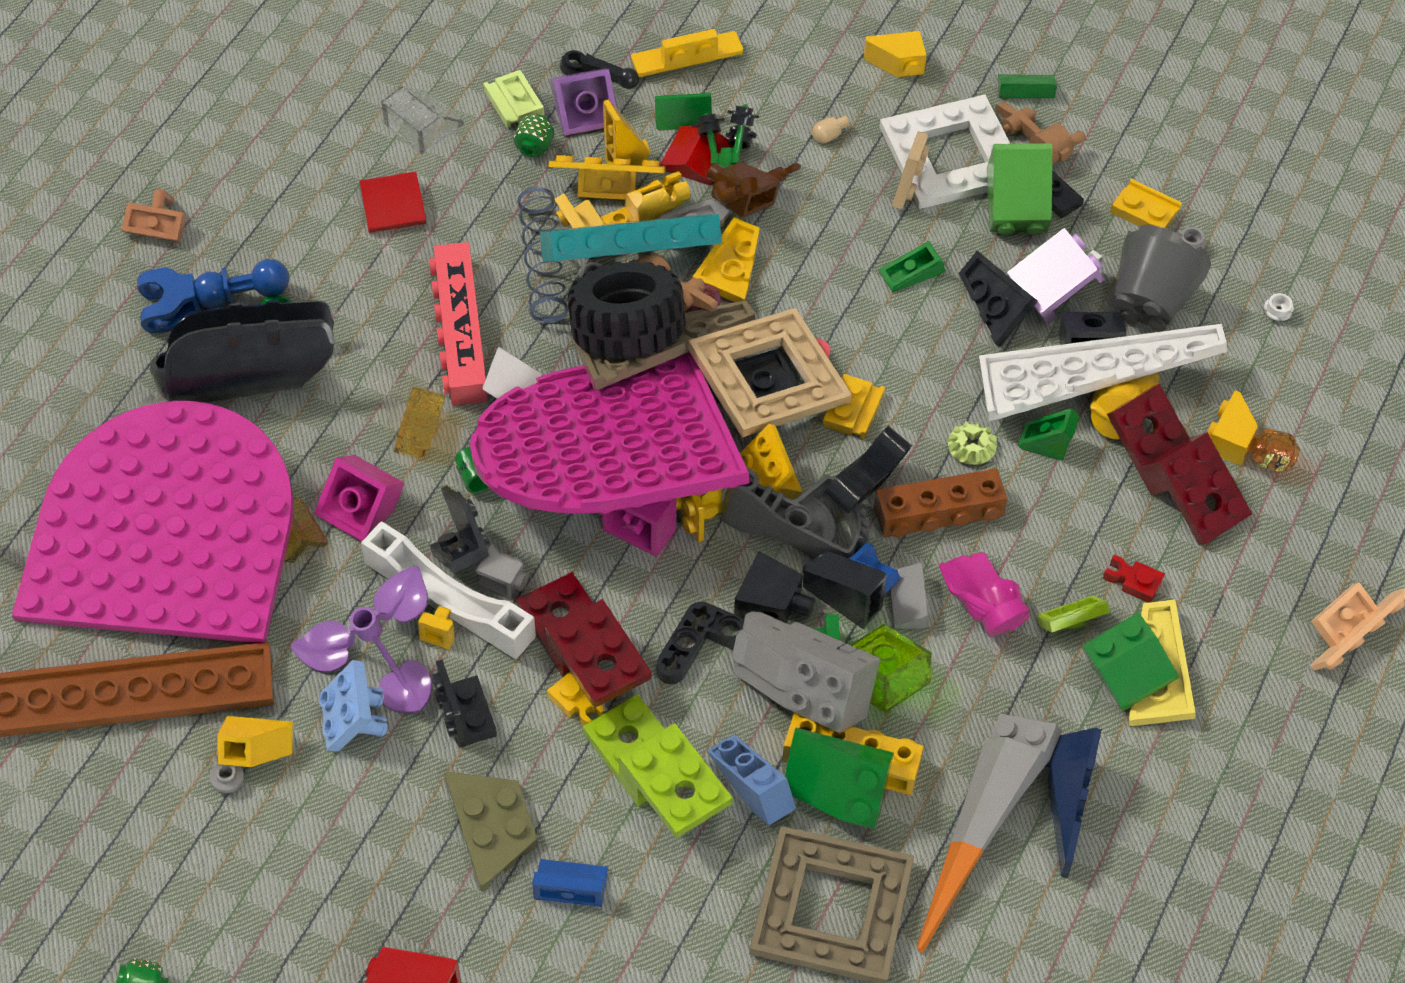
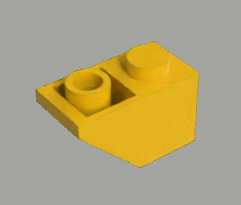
M1235 390L1229 401L1223 400L1217 416L1221 418L1218 423L1212 421L1207 432L1221 458L1241 466L1252 446L1258 425L1241 392Z
M227 716L217 734L218 764L254 767L292 755L293 722Z

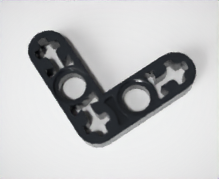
M701 601L691 604L658 657L657 676L659 679L667 684L680 682L687 674L707 639L733 650L736 635L725 636L722 634L721 629L726 625H733L740 631L743 629L745 619L707 602ZM702 614L707 615L706 619L703 618L700 621L698 630L694 628L696 617H700ZM682 637H690L695 641V644L691 648H682L678 645L677 641ZM675 655L678 656L677 669L673 668L670 672L666 671V666L670 667L675 660Z

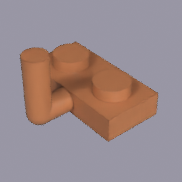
M159 188L154 192L151 206L127 202L121 231L128 234L180 243L186 214L180 211L163 209L164 205L171 206L174 203V198L165 190Z

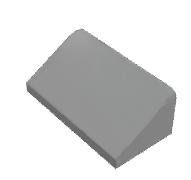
M915 563L897 569L900 580L890 589L894 629L926 628L928 610L923 564Z

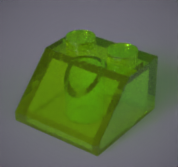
M882 624L851 644V646L880 658L870 704L885 713L931 683L932 652L885 624Z

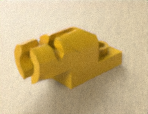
M677 171L664 176L661 182L657 179L647 186L627 193L625 197L626 207L600 218L605 225L658 219L666 211L676 208L690 199L689 185L686 180L680 182L681 173Z

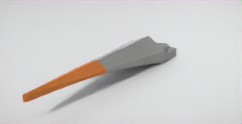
M1006 714L999 715L990 738L984 741L917 944V950L920 953L926 950L953 900L1002 823L1051 759L1062 732L1057 724Z

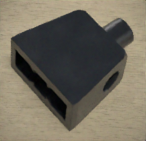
M758 551L735 597L734 615L745 618V615L752 611L761 612L787 623L792 611L809 617L813 610L815 599L801 594L803 576L800 573Z

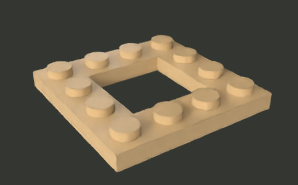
M796 308L688 341L687 349L741 437L761 432L768 424L779 426L851 402V392ZM782 345L805 383L756 398L733 360Z

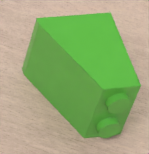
M1052 143L993 144L987 165L990 232H998L1002 235H1009L1014 232H1027L1028 234L1036 235L1048 231L1052 220Z

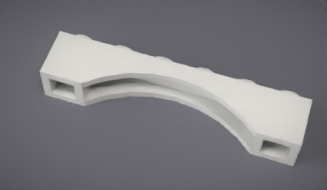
M381 521L361 542L364 563L388 579L405 569L418 566L428 592L427 604L435 609L439 606L451 609L449 618L515 660L535 639V621L532 615L510 601L485 596L459 583L433 564L406 536Z

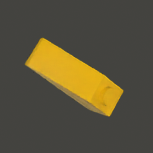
M609 99L603 101L606 162L613 164V158L631 159V165H642V160H648L650 155L648 142L645 139H641L636 129Z

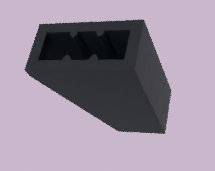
M823 550L816 558L811 557L805 563L802 569V573H804L802 587L860 628L864 629L883 608L887 578L885 572L827 550Z

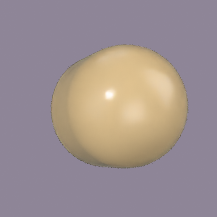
M846 115L838 119L827 117L813 126L812 136L818 143H828L841 135V129L850 126V121Z

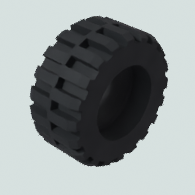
M615 262L609 266H599L594 271L589 270L584 273L582 278L579 277L571 286L567 295L571 333L575 343L585 352H591L593 356L599 358L605 356L611 360H616L617 358L630 360L641 356V358L647 357L653 352L659 353L666 346L670 347L673 345L677 338L679 339L686 325L681 281L671 270H667L666 267L661 265L654 266L651 262Z

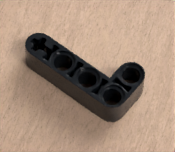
M888 425L863 455L833 479L823 494L845 513L849 514L885 482L911 449L912 445Z

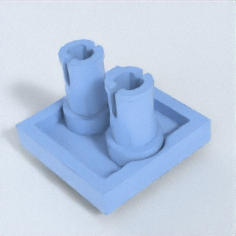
M352 660L320 693L319 704L322 707L324 721L322 730L326 738V747L329 751L339 752L358 733L383 737L387 731L386 717L371 715L370 707L380 708L384 695H381L383 693L382 688L367 686L364 662Z

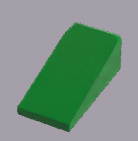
M930 241L878 269L892 292L936 277L946 271L942 259Z

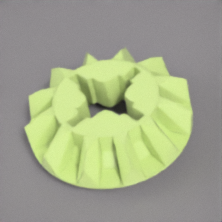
M965 421L962 426H955L952 433L949 434L948 449L952 456L962 463L969 465L983 464L989 461L996 453L997 436L991 433L990 427H982L979 421L976 424H969ZM968 438L970 440L979 438L978 445H976L975 443L967 445Z

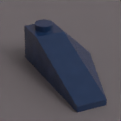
M1099 728L1060 735L1051 759L1045 765V767L1050 768L1047 783L1061 877L1065 878L1069 876L1082 822L1081 817L1089 791L1087 787L1090 783L1102 731Z

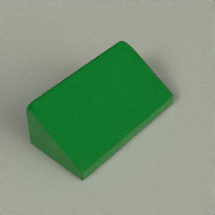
M998 74L999 98H1055L1057 82L1054 75Z
M711 93L655 96L656 129L659 131L680 129L681 126H691L699 122L698 117L706 113L712 114Z

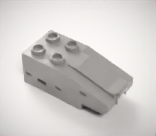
M752 611L745 615L743 629L736 635L732 654L733 661L736 662L733 672L735 675L784 708L839 733L867 718L880 658L798 622L788 625L761 612Z

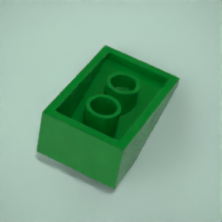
M795 728L785 777L788 780L794 798L842 821L875 829L881 813L894 752Z

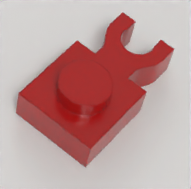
M1114 554L1110 566L1117 568L1118 571L1106 568L1102 579L1112 583H1122L1121 591L1150 603L1163 582L1165 573L1138 561H1135L1132 567L1123 558Z

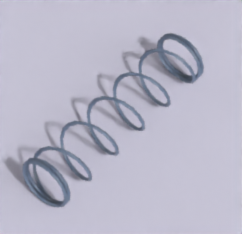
M533 187L523 191L517 200L520 208L519 218L525 226L521 235L523 244L527 247L524 253V262L530 269L526 277L527 285L532 290L528 301L529 311L534 320L541 323H553L563 319L568 312L567 303L563 299L551 297L564 292L565 285L560 282H547L534 289L530 285L529 276L532 271L543 275L555 274L562 270L563 265L559 261H554L560 265V268L554 272H540L534 269L538 265L550 261H542L531 267L527 262V253L529 250L542 253V251L531 248L541 242V240L529 246L525 241L524 234L527 228L536 232L553 230L557 227L558 223L553 218L542 217L526 225L522 218V211L529 214L544 213L554 207L555 197L549 189ZM531 192H545L551 196L535 197L527 201L523 206L521 205L523 196ZM546 198L551 200V203L542 209L531 210L525 208L528 203L536 199ZM544 219L552 220L555 223L554 227L547 230H536L529 227L532 223ZM549 284H559L562 286V291L555 294H544L537 290ZM534 293L547 296L531 303ZM556 301L564 305L565 309L560 315L548 316L537 312L534 307L542 302ZM533 311H534L536 314H538V315H540V316H542V317H546V318L537 317L536 315H534Z

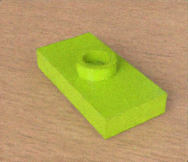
M1092 595L1042 612L1037 615V620L1040 627L1050 632H1055L1064 628L1075 629L1085 625V621L1110 613L1107 601Z

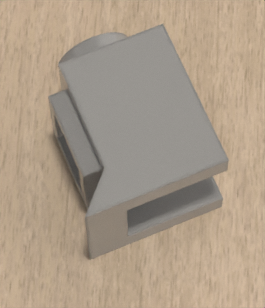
M492 543L488 549L489 557L482 559L476 569V573L482 576L478 582V587L512 601L516 593L523 591L529 574L524 572L521 560L502 552L500 554L497 553Z

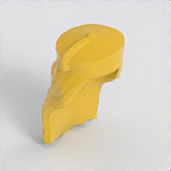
M1159 373L1096 390L1093 395V401L1090 404V409L1092 410L1091 419L1095 429L1105 437L1120 439L1107 413L1150 387L1159 384Z

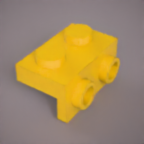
M565 194L554 199L560 208L556 214L565 227L571 225L572 228L605 225L589 200H585L573 208Z

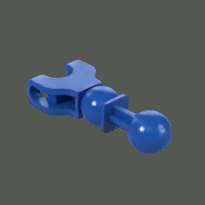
M275 259L262 260L255 265L252 273L229 278L226 268H222V274L207 271L199 275L196 280L192 273L182 275L166 267L143 272L137 278L138 291L146 299L160 300L143 308L140 315L141 326L149 333L172 331L174 326L185 317L201 312V306L216 309L224 305L227 300L229 304L234 303L233 294L256 290L259 294L266 297L278 296L288 287L289 272L284 264Z

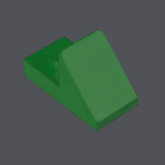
M1071 408L1027 421L1024 424L1017 446L1022 450L1063 460L1069 442L1075 434L1080 415Z

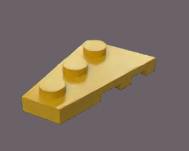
M734 217L721 235L722 243L714 245L693 277L701 278L704 281L705 290L733 302L746 300L760 236V228Z

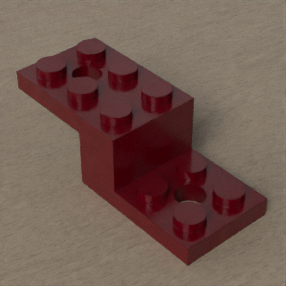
M1160 384L1150 387L1107 413L1110 422L1150 494L1155 495L1166 491L1171 493L1199 545L1210 542L1252 515L1208 432L1189 438ZM1144 418H1148L1153 424L1151 434H1148L1143 429L1142 423ZM1208 494L1212 495L1216 501V507L1213 511L1206 505Z
M573 572L516 599L517 607L534 617L536 637L561 676L564 677L571 672L593 708L652 679L651 670L605 601L601 599L593 603ZM559 607L569 611L564 617H556L551 612ZM610 660L616 666L611 670L605 671L601 670L598 664L601 661Z

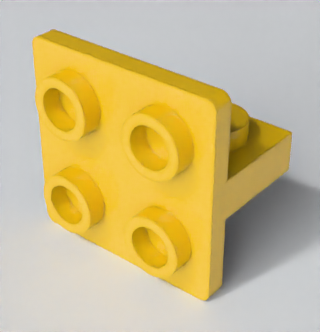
M768 424L740 452L746 468L753 470L757 474L758 484L764 487L770 485L773 491L781 492L787 498L796 499L803 491L776 426Z
M722 489L709 491L702 495L676 498V511L679 510L683 516L682 522L686 532L689 535L693 534L698 543L704 541V520L710 519L721 512Z

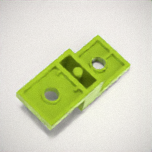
M638 694L582 726L585 737L636 805L640 806L648 801L676 839L733 804V797L678 726L673 723L664 729ZM625 732H632L638 738L632 743H625L619 737ZM681 787H688L694 791V795L688 799H682L676 795V791Z

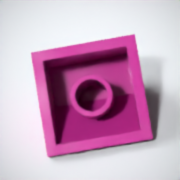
M356 455L338 457L334 461L314 514L363 541L381 521L385 522L394 511L405 483Z

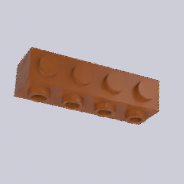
M995 468L877 489L874 509L883 538L890 536L902 537L908 533L918 531L930 532L940 527L951 525L963 526L969 522L979 520H995L998 517L1004 516L1008 498L998 469Z

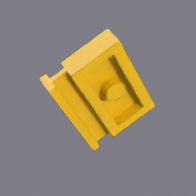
M1130 179L1127 187L1122 190L1113 202L1110 213L1139 227L1141 225H1154L1168 228L1175 215L1180 212L1182 202L1134 179Z
M844 374L842 380L852 394L851 402L827 410L823 419V427L851 436L856 434L860 436V439L865 440L885 394V387L881 386L879 388L873 386L872 382Z

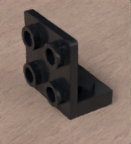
M446 485L441 488L457 532H449L440 536L437 542L430 545V548L435 558L456 573L489 557L485 546L489 544L484 530L478 527L475 517L478 516L472 500L464 498L459 491L456 492Z
M443 660L436 661L437 673L432 674L436 688L435 696L439 709L444 711V722L449 737H456L459 748L496 737L497 730L478 675L450 683Z

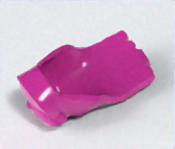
M985 552L972 554L970 557L963 555L953 558L946 563L939 564L940 571L950 593L964 603L973 619L983 624L988 637H994L1010 630L1013 631L1030 617V609L1022 600L1019 585L1015 581L1002 579L996 573Z

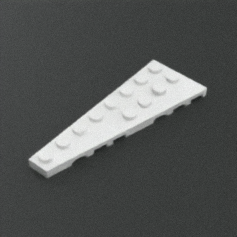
M1222 324L979 355L989 421L1001 419L1227 352V342Z

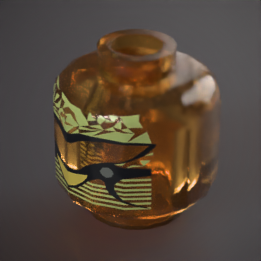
M1272 428L1263 430L1259 436L1256 435L1250 445V452L1253 453L1256 465L1276 472H1284L1289 467H1293L1297 462L1300 451L1293 435Z

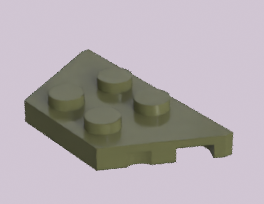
M447 772L445 773L446 782L480 890L485 891L491 886L490 882L502 871L507 872L516 864L519 857L527 855L538 845L537 836L518 781Z

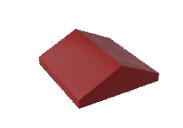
M681 126L659 166H665L666 172L669 173L679 171L682 177L710 186L714 183L707 178V172L711 165H713L711 164L708 136H699L697 128ZM720 133L714 134L718 154L721 153V148H732L728 144L729 139Z

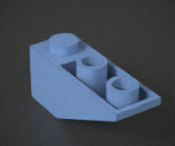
M735 734L707 750L708 755L749 809L768 826L796 809L787 778Z

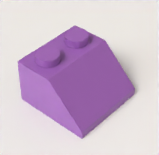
M604 68L550 78L554 105L564 136L604 128L603 101L609 99L616 107L609 69Z

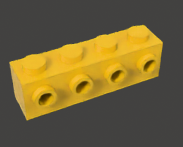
M794 712L784 743V762L788 763L795 728L894 752L886 789L912 796L922 760L923 745L917 744L911 739H897L886 736L877 730L867 731L852 726L839 733Z

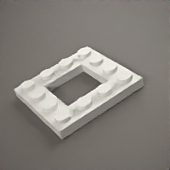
M986 95L880 119L879 127L901 173H903L917 131L929 134V138L968 128L985 163L936 174L927 156L920 177L914 175L912 183L917 184L913 199L918 209L988 193L987 165L993 144H1010Z

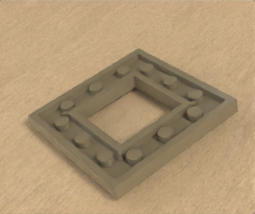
M780 826L749 954L871 983H887L914 855ZM806 869L873 884L860 941L793 925Z

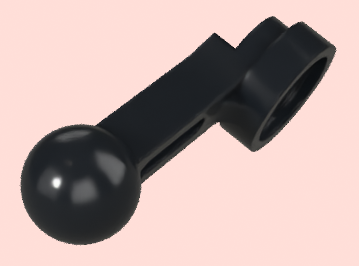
M577 50L565 53L560 62V70L564 75L605 68L610 71L611 81L618 83L623 88H634L639 83V76L633 68H621L595 58L588 53L585 56ZM569 60H576L581 65H574Z

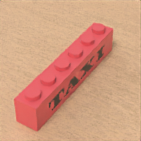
M469 242L434 246L435 258H429L431 276L437 275V281H432L433 298H440V304H434L436 322H442L443 325L442 328H437L439 346L445 345V351L439 352L441 370H448V375L442 376L444 394H450L452 405L488 402L487 392L483 390L486 377Z

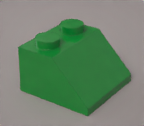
M1139 612L1082 645L1090 665L1122 711L1179 678L1177 671L1156 635Z

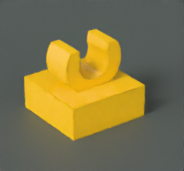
M439 606L434 615L426 612L422 613L418 621L419 638L421 641L450 650L455 640L453 621L448 618L451 614V609Z

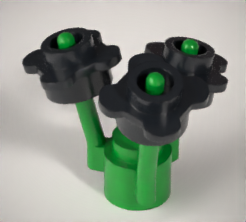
M746 104L742 106L736 105V110H728L727 113L732 114L730 122L738 124L730 127V132H726L725 135L729 139L728 144L734 148H721V153L719 154L717 153L714 134L721 132L720 123L725 122V118L716 119L715 114L706 113L698 117V123L691 125V128L698 129L699 136H708L711 164L716 163L725 168L740 162L741 149L750 148L753 138L757 137V134L747 126H753L754 118H759V115L752 114L753 108H749Z

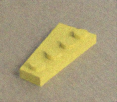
M1167 600L1143 603L1141 616L1156 635L1177 671L1179 678L1131 706L1129 727L1195 719L1196 712L1176 601Z

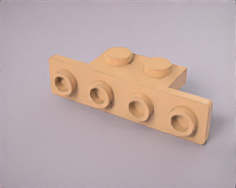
M1359 582L1352 584L1311 621L1330 647L1310 665L1314 671L1322 668L1331 670L1344 661L1342 657L1344 653L1362 645L1365 641L1363 638L1365 634L1379 629L1386 622L1383 619L1385 616L1393 614L1405 606V588L1391 592L1377 605Z

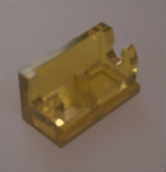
M413 386L397 434L394 452H402L418 457L425 456L426 450L424 449L430 448L445 401V395Z

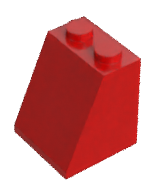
M382 947L378 957H372L366 970L367 979L365 983H462L457 960Z

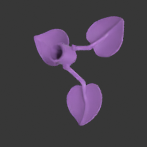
M418 566L410 567L387 580L375 594L373 605L376 610L373 611L369 607L357 608L350 616L351 625L348 629L338 621H325L311 628L300 639L291 643V648L296 656L311 669L329 673L341 669L348 663L349 652L347 648L354 646L356 634L363 641H374L393 672L386 674L380 680L378 686L383 690L381 695H384V706L392 711L402 713H418L422 711L429 702L432 692V681L429 672L421 663L414 660L407 661L398 668L379 639L383 629L380 620L389 621L393 616L398 622H409L418 618L424 612L428 603V592L420 568Z

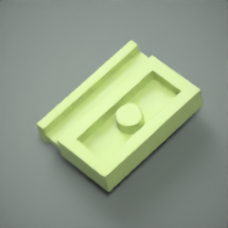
M521 70L498 77L493 83H483L484 92L506 128L511 127V124L515 122L519 124L522 118L527 115H544L543 105Z

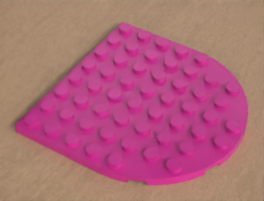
M690 352L596 391L584 365L537 377L536 384L524 389L517 386L495 400L477 420L478 427L475 433H472L470 441L473 466L483 483L501 497L531 510L537 509L571 514H609L614 510L639 508L645 504L672 501L680 497L702 495L709 491L724 488L731 489L750 483L749 472L707 382Z
M170 401L145 405L127 411L100 425L85 436L69 452L48 485L13 608V619L20 622L248 643H266L294 515V496L291 481L279 451L266 434L251 421L233 411L209 403Z

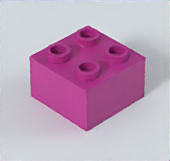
M676 499L645 504L639 508L614 510L609 514H602L603 530L657 557L676 531Z

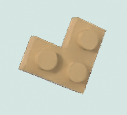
M917 131L892 203L893 207L903 209L906 199L912 201L917 184L912 183L914 175L918 177L921 175L930 149L929 146L925 145L929 134Z

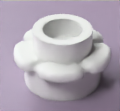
M1282 293L1272 295L1264 304L1267 316L1277 321L1288 320L1294 310L1291 298Z

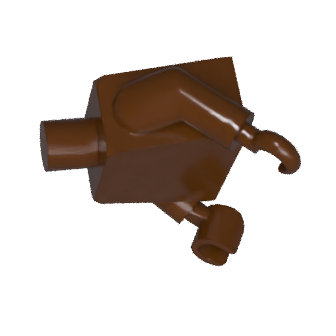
M737 162L725 168L714 163L707 172V178L714 182L711 193L712 197L738 216L745 218L774 205L780 182L786 180L787 175L799 170L801 165L795 163L784 169L778 167L764 172L744 162Z

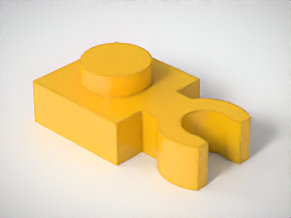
M571 672L547 690V697L569 718L577 712L583 726L592 721L587 716L589 713H596L598 716L604 714V707L602 705L593 708Z

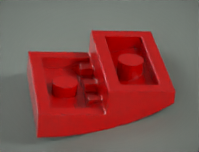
M417 172L359 180L369 233L426 224Z

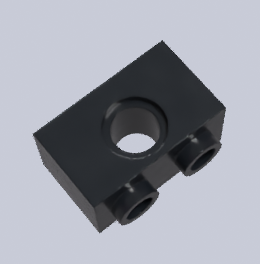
M1062 312L1059 332L1061 345L1125 337L1127 333L1122 312Z

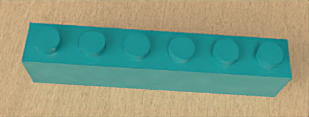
M703 214L540 231L542 260L550 262L722 243L719 214Z

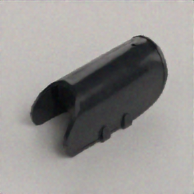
M279 300L266 301V304L256 305L230 303L229 307L204 310L191 314L174 326L168 339L167 351L160 353L151 362L150 372L153 375L159 393L168 402L195 401L204 403L302 388L308 380L325 367L333 355L335 339L332 311L330 306L321 300L279 303Z

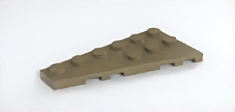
M747 300L720 305L711 312L705 309L686 312V325L679 339L677 338L676 342L670 347L666 346L663 351L650 353L649 356L643 358L641 356L633 357L630 360H624V358L611 360L605 356L599 358L593 356L591 352H585L575 341L574 345L596 391L688 353L687 346L689 340L755 320V313Z

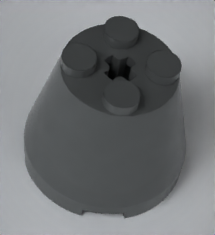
M1141 225L1137 231H1128L1122 245L1114 295V304L1122 312L1123 320L1130 324L1140 322L1149 325L1155 330L1163 331L1166 325L1169 324L1206 279L1211 267V260L1202 247L1193 248L1181 240L1182 234L1160 226Z

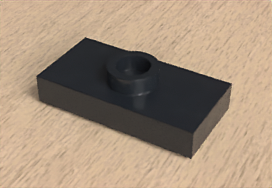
M1052 170V211L1062 219L1083 206L1084 198Z

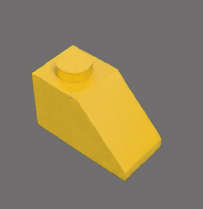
M920 31L867 36L865 37L864 59L896 77L923 75L925 72L926 51Z

